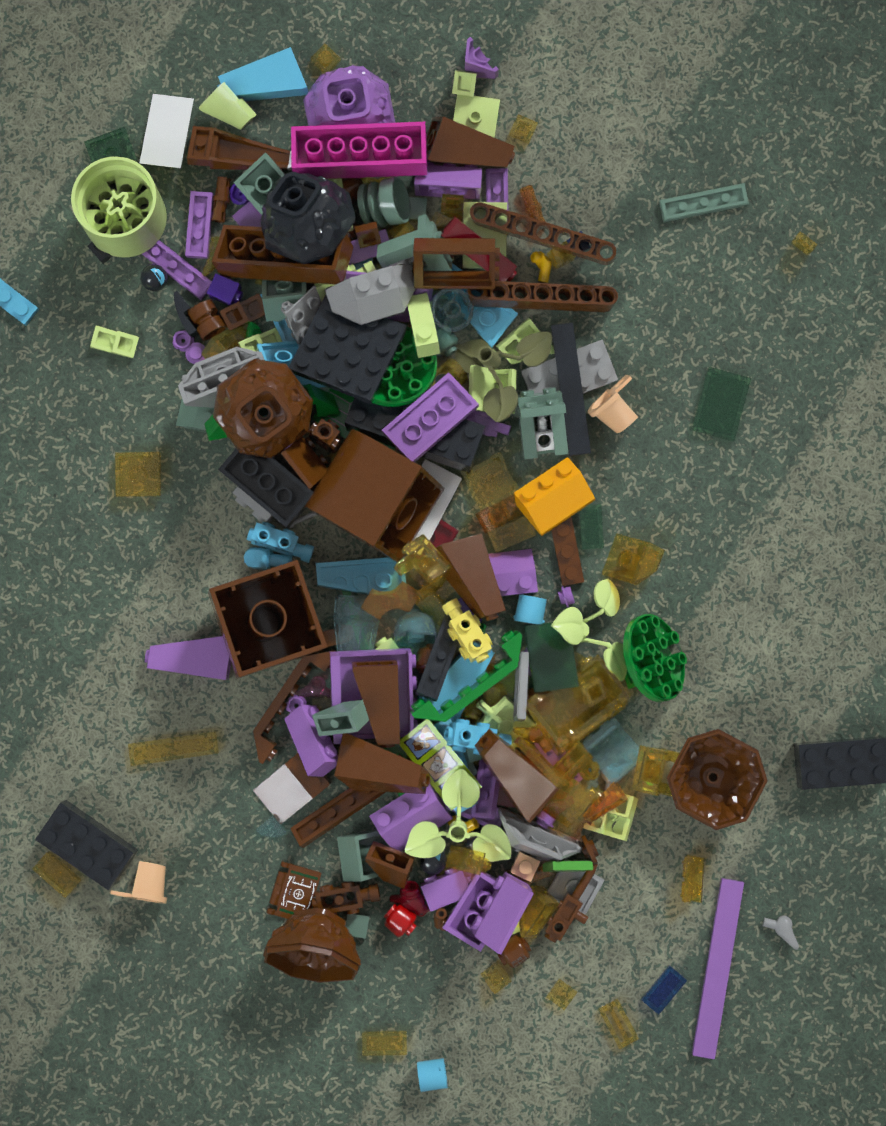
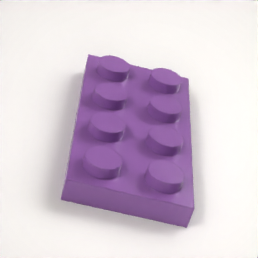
M448 372L383 428L382 433L404 457L416 462L479 407V403Z

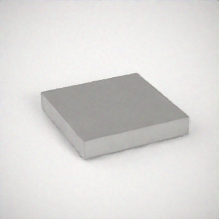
M585 871L557 872L544 897L558 904L566 892L572 895ZM594 874L579 899L583 903L579 911L585 915L604 882V879Z

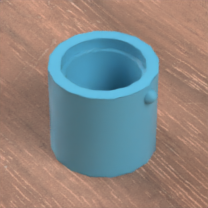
M519 595L516 613L513 616L514 621L542 626L545 623L543 618L547 599Z
M444 1058L417 1062L421 1092L448 1088Z

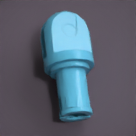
M254 547L245 552L244 562L250 568L267 570L292 562V556L274 554L271 549Z

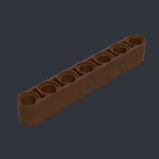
M482 202L475 203L470 209L472 221L478 226L603 265H609L616 259V247L611 242ZM480 209L486 211V216L483 219L475 218V213ZM499 216L507 218L506 224L502 226L497 225L495 222ZM519 223H527L528 229L525 232L517 231L516 227ZM547 229L549 235L547 238L541 239L537 236L538 231ZM563 235H567L571 240L567 245H561L558 239ZM582 242H588L592 247L589 251L583 252L579 249V246ZM608 248L613 254L610 258L606 259L600 255L601 250Z
M495 281V289H467L465 294L466 302L474 307L608 312L618 299L617 291L610 286ZM471 291H479L481 296L476 297L472 295ZM498 291L502 293L503 297L498 298L494 296L493 292ZM520 292L525 298L520 299L516 297L515 293ZM537 293L544 294L546 299H539ZM563 294L568 300H561L558 295ZM580 295L587 296L589 301H583ZM602 296L608 297L611 302L603 301Z

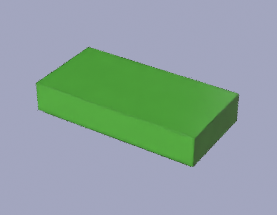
M551 861L542 864L543 872H584L593 870V862Z

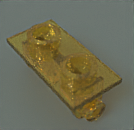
M451 845L446 867L481 875V871L486 872L491 869V862L485 858L486 853Z
M686 855L684 860H682V877H684L680 894L682 902L694 901L702 903L705 858Z

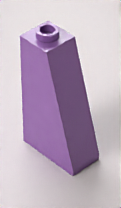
M222 636L150 646V650H147L145 654V663H148L147 668L222 680L229 679L231 660Z

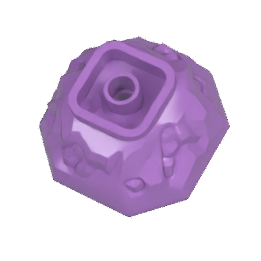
M352 65L321 74L303 99L308 126L396 123L388 83L367 70L364 66Z

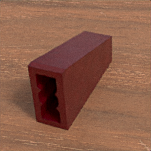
M456 216L451 219L441 234L444 238H482ZM500 252V261H495V266H499V281L507 280L510 282L517 274V271H515L517 266ZM465 254L483 269L489 271V255Z

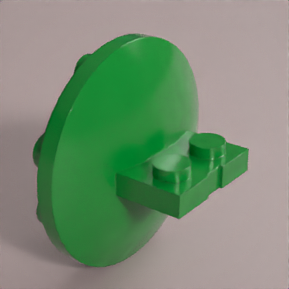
M407 327L406 334L372 403L386 407L407 405L416 401L432 386L437 373L436 355L418 358L412 328Z
M644 614L637 616L626 627L623 639V653L628 671L625 681L628 689L637 687L648 699L655 702H666L674 699L683 689L687 657L682 650L681 652L671 654L669 646L679 644V635L676 631H672L669 625L656 615Z

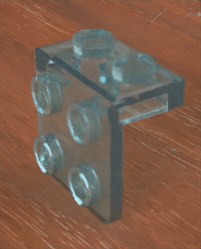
M615 717L611 721H605L601 725L600 730L594 735L591 734L583 741L584 744L581 745L587 756L612 784L621 780L645 759V753L624 731Z

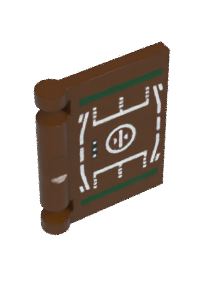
M281 861L280 866L289 868L288 873L278 871L269 901L270 904L277 905L278 907L277 910L267 908L266 913L288 919L293 916V912L296 910L311 909L312 897H315L322 873Z

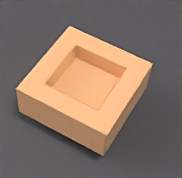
M519 851L510 872L531 882L540 860Z

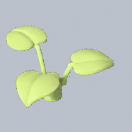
M605 579L599 581L594 588L595 603L601 608L597 613L583 619L581 612L576 607H569L556 617L551 627L558 631L572 645L588 642L606 646L608 649L603 654L605 664L617 680L623 681L628 671L624 659L623 644L614 642L611 645L609 642L586 638L589 634V627L586 622L602 615L604 612L609 617H612L618 612L620 606V597L616 586L611 580Z
M459 769L447 778L442 788V799L445 805L449 807L457 806L456 821L450 824L449 832H439L437 825L432 822H419L412 828L409 834L405 853L419 858H431L441 854L445 849L446 842L441 836L450 837L454 842H462L465 838L477 836L473 841L475 855L483 861L494 862L509 860L511 858V845L504 830L494 824L484 825L481 833L467 832V825L461 821V806L469 808L475 805L479 799L480 789L477 782L465 769Z

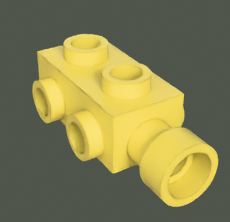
M455 598L442 606L445 614L451 618L449 622L450 628L447 629L448 634L453 641L458 640L461 645L459 652L464 660L469 659L471 663L474 661L481 663L489 658L488 653L492 650V641L488 634H483L480 629L481 623L475 614L472 615L469 610L463 613L460 609L462 607ZM467 622L469 627L464 628L461 623ZM479 641L481 646L475 647L473 642Z

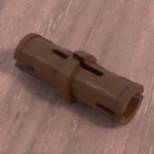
M217 177L215 196L212 199L214 207L211 221L225 223L226 208L230 202L228 198L230 178Z

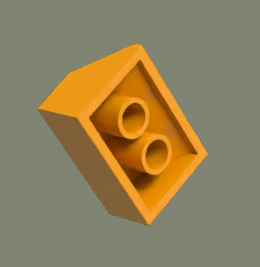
M568 457L514 492L516 506L541 536L595 501V497L582 473Z

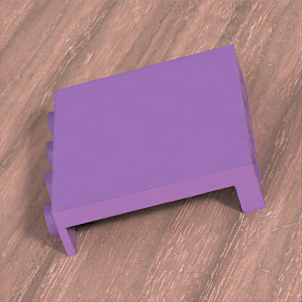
M410 648L330 652L332 706L342 702L362 700L353 674L352 662L396 660L398 664L400 737L406 736L418 726L417 719L414 720V717L409 712L412 709L411 705L417 701V698H413V690H417L416 676H412V668H416V655L412 654ZM370 721L358 732L348 733L359 739L375 738ZM334 734L333 743L341 744L342 734Z

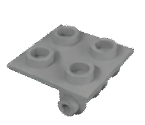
M315 286L295 304L289 301L282 303L281 311L286 316L285 321L288 328L291 329V335L296 339L298 347L322 303Z

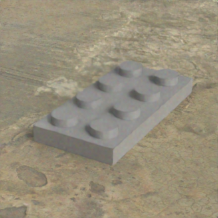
M603 340L577 349L583 394L618 381ZM555 358L545 361L539 366L529 367L521 371L528 390H534V393H541L544 388L556 387V391L559 390Z

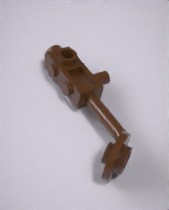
M585 835L581 836L584 843L582 852L586 859L590 858L591 862H593V870L585 871L572 895L566 892L563 899L558 902L553 916H550L547 920L544 936L554 943L557 940L561 941L573 919L582 924H585L588 916L579 911L583 905L579 899L595 874L598 866L596 857L599 854L592 839L588 841ZM557 923L562 924L559 928H555L554 926Z

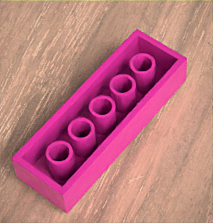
M425 122L291 127L292 172L299 174L310 173L326 179L427 175Z

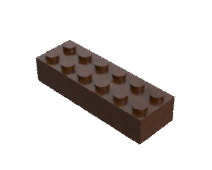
M223 225L212 263L223 277L338 284L345 279L354 247L346 234L333 255L302 264L266 249L261 227Z

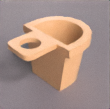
M625 375L611 389H607L588 409V414L591 417L596 416L616 433L625 430L638 418L618 394L631 381L632 378L629 375Z
M139 861L132 894L112 890L110 894L166 904L167 898L164 897L166 866Z

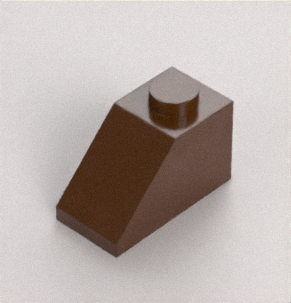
M373 841L365 861L383 881L404 889L411 874L415 857Z

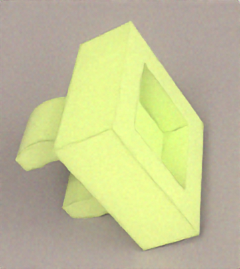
M455 70L452 94L474 96L477 73Z

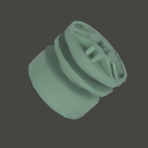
M395 176L383 179L380 183L373 181L370 184L364 183L359 186L357 201L364 224L376 222L378 228H384L388 223L394 226L409 221V196L400 177Z

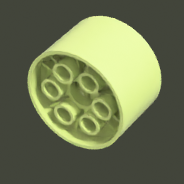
M107 157L91 163L77 177L71 194L73 212L90 240L98 249L116 257H133L148 251L161 238L167 220L165 204L152 177L142 165L124 157ZM116 183L117 191L115 189L111 190L109 185ZM143 185L146 186L147 189L138 196ZM92 204L98 206L100 210H89ZM148 204L147 208L140 209L141 205ZM106 218L105 223L98 224L101 219Z

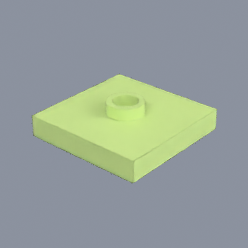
M457 94L453 121L495 138L500 99Z

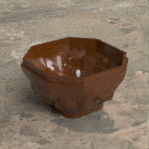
M253 359L217 385L213 418L240 454L273 458L308 433L313 399L287 364ZM261 408H266L268 410V414L266 416H261L259 414V410Z
M720 729L687 738L667 776L676 809L715 830L747 821L768 782L759 751ZM711 773L716 774V779L714 781L709 780V775Z
M322 908L294 911L293 916L288 918L283 926L273 931L263 954L265 963L288 976L319 983L354 980L361 966V960L356 951V943L346 927L347 922L331 911Z

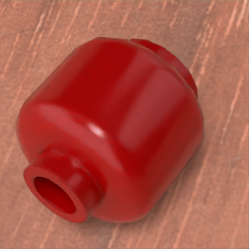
M394 904L384 916L386 919L384 922L385 927L397 937H401L404 934L409 936L417 926L414 924L416 914L401 904Z

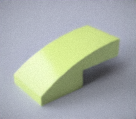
M96 326L90 348L133 358L139 337Z
M273 328L238 342L240 348L256 352L257 344L282 342L277 329Z

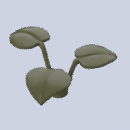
M537 332L524 337L516 347L520 356L503 353L501 350L496 352L486 341L481 339L456 345L455 357L464 372L469 374L471 365L485 366L496 380L499 389H491L483 400L486 414L496 423L510 417L518 404L516 389L512 386L503 388V384L495 372V369L500 366L501 357L518 361L523 359V362L529 367L543 364L551 350L552 334L550 332Z

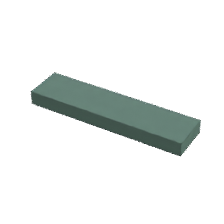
M745 183L659 200V205L664 223L748 206L749 201Z

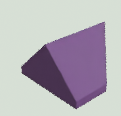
M469 37L466 46L465 71L477 73L476 78H497L499 73L497 66L493 69L487 63L490 58H487L482 53L480 47L475 49L473 47V39Z

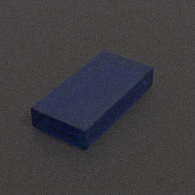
M669 965L641 1000L659 1015L687 982V979Z

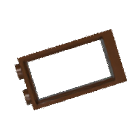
M414 238V288L495 289V280H499V266H495V261H500V248H495V239ZM424 254L489 255V271H424Z

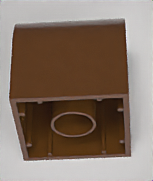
M351 429L305 507L400 564L445 488L422 466L369 436Z
M298 560L210 588L208 591L237 679L327 648Z

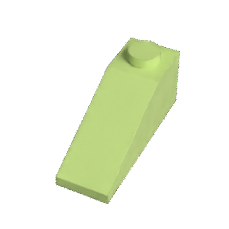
M428 294L413 295L407 307L418 358L440 354Z

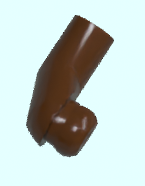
M439 908L434 912V927L437 930L446 931L442 928L447 919H444L447 916V912L443 908Z

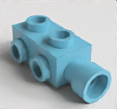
M256 522L255 528H250L247 540L251 541V544L257 545L260 548L271 549L281 555H290L292 558L293 556L299 557L301 561L307 563L310 562L315 547L309 544H299V536H296L295 532L288 529H283V531L275 529L274 525L267 522H262V524Z
M456 719L455 723H449V727H446L444 731V739L447 740V746H453L452 751L466 752V749H472L475 755H480L474 746L480 737L488 729L496 734L498 730L490 728L488 723L477 722L476 726L469 725L470 721L464 719ZM466 731L467 734L465 735V739H464V738H463V733ZM503 733L498 735L510 745L512 744L511 735Z

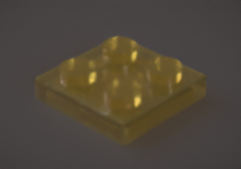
M115 453L116 497L161 496V453Z

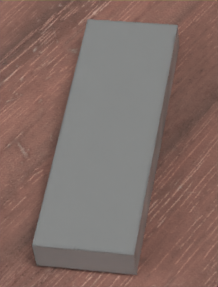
M520 652L518 667L515 671L513 720L516 722L526 720L529 652Z

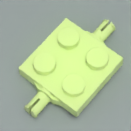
M504 696L492 707L483 700L477 703L476 707L484 713L483 718L478 722L488 723L490 728L498 729L497 735L500 733L511 735V746L514 748L521 745L528 752L534 750L535 745L527 738L529 733L537 727V724L527 714L526 720L522 722L514 721V703L508 697Z

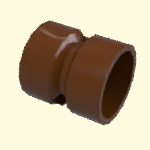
M211 299L200 302L187 313L193 324L198 325L197 331L203 341L210 340L227 329L222 316L217 315L218 310Z

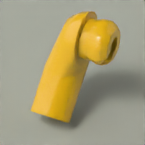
M535 251L531 254L530 259L540 269L538 281L548 283L552 263L545 253Z

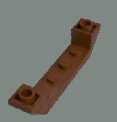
M335 650L302 657L253 730L260 763L264 764L266 760L271 762L277 753V750L274 749L277 744L264 736L263 733L266 732L268 734L275 724L272 721L275 715H281L287 706L285 700L289 695L292 697L295 695L300 687L297 684L301 677L306 678L312 669L309 666L310 663H313L323 671H327L328 668L330 669V652H335Z

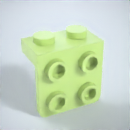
M471 365L469 394L479 403L476 411L485 412L483 407L485 395L491 389H499V386L488 368ZM495 370L503 384V388L512 386L516 389L517 370Z

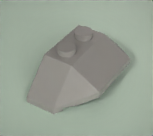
M397 265L348 278L326 289L325 292L333 313L363 325L404 313L416 288H414V276L410 265Z
M235 347L195 363L186 374L184 380L178 385L184 405L213 408L215 406L217 385L253 359L265 360L262 352Z
M499 807L498 809L510 845L518 853L519 851L526 852L540 860V862H544V860L551 862L579 853L583 848L580 841L572 836L550 827L545 829L533 820L529 823L523 816Z

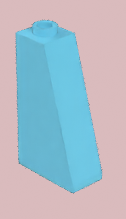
M291 47L218 76L221 84L225 82L238 99L243 98L245 101L302 96L308 93L306 83Z
M473 642L475 647L481 646L480 643ZM492 650L488 653L489 658L481 663H477V661L471 663L469 659L464 660L461 654L451 662L437 702L430 700L437 711L441 709L440 705L448 699L453 700L459 696L458 692L467 685L472 686L477 682L476 678L485 672L495 654ZM419 695L417 697V700L420 698H422L423 700L425 699V697ZM465 708L454 715L455 722L456 719L460 718Z

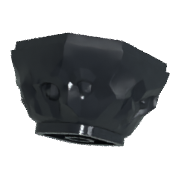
M290 172L285 174L274 190L267 194L266 203L262 207L263 214L260 223L266 249L299 263L307 264L333 255L355 222L356 217L349 192L338 186L335 182L310 173L299 174Z

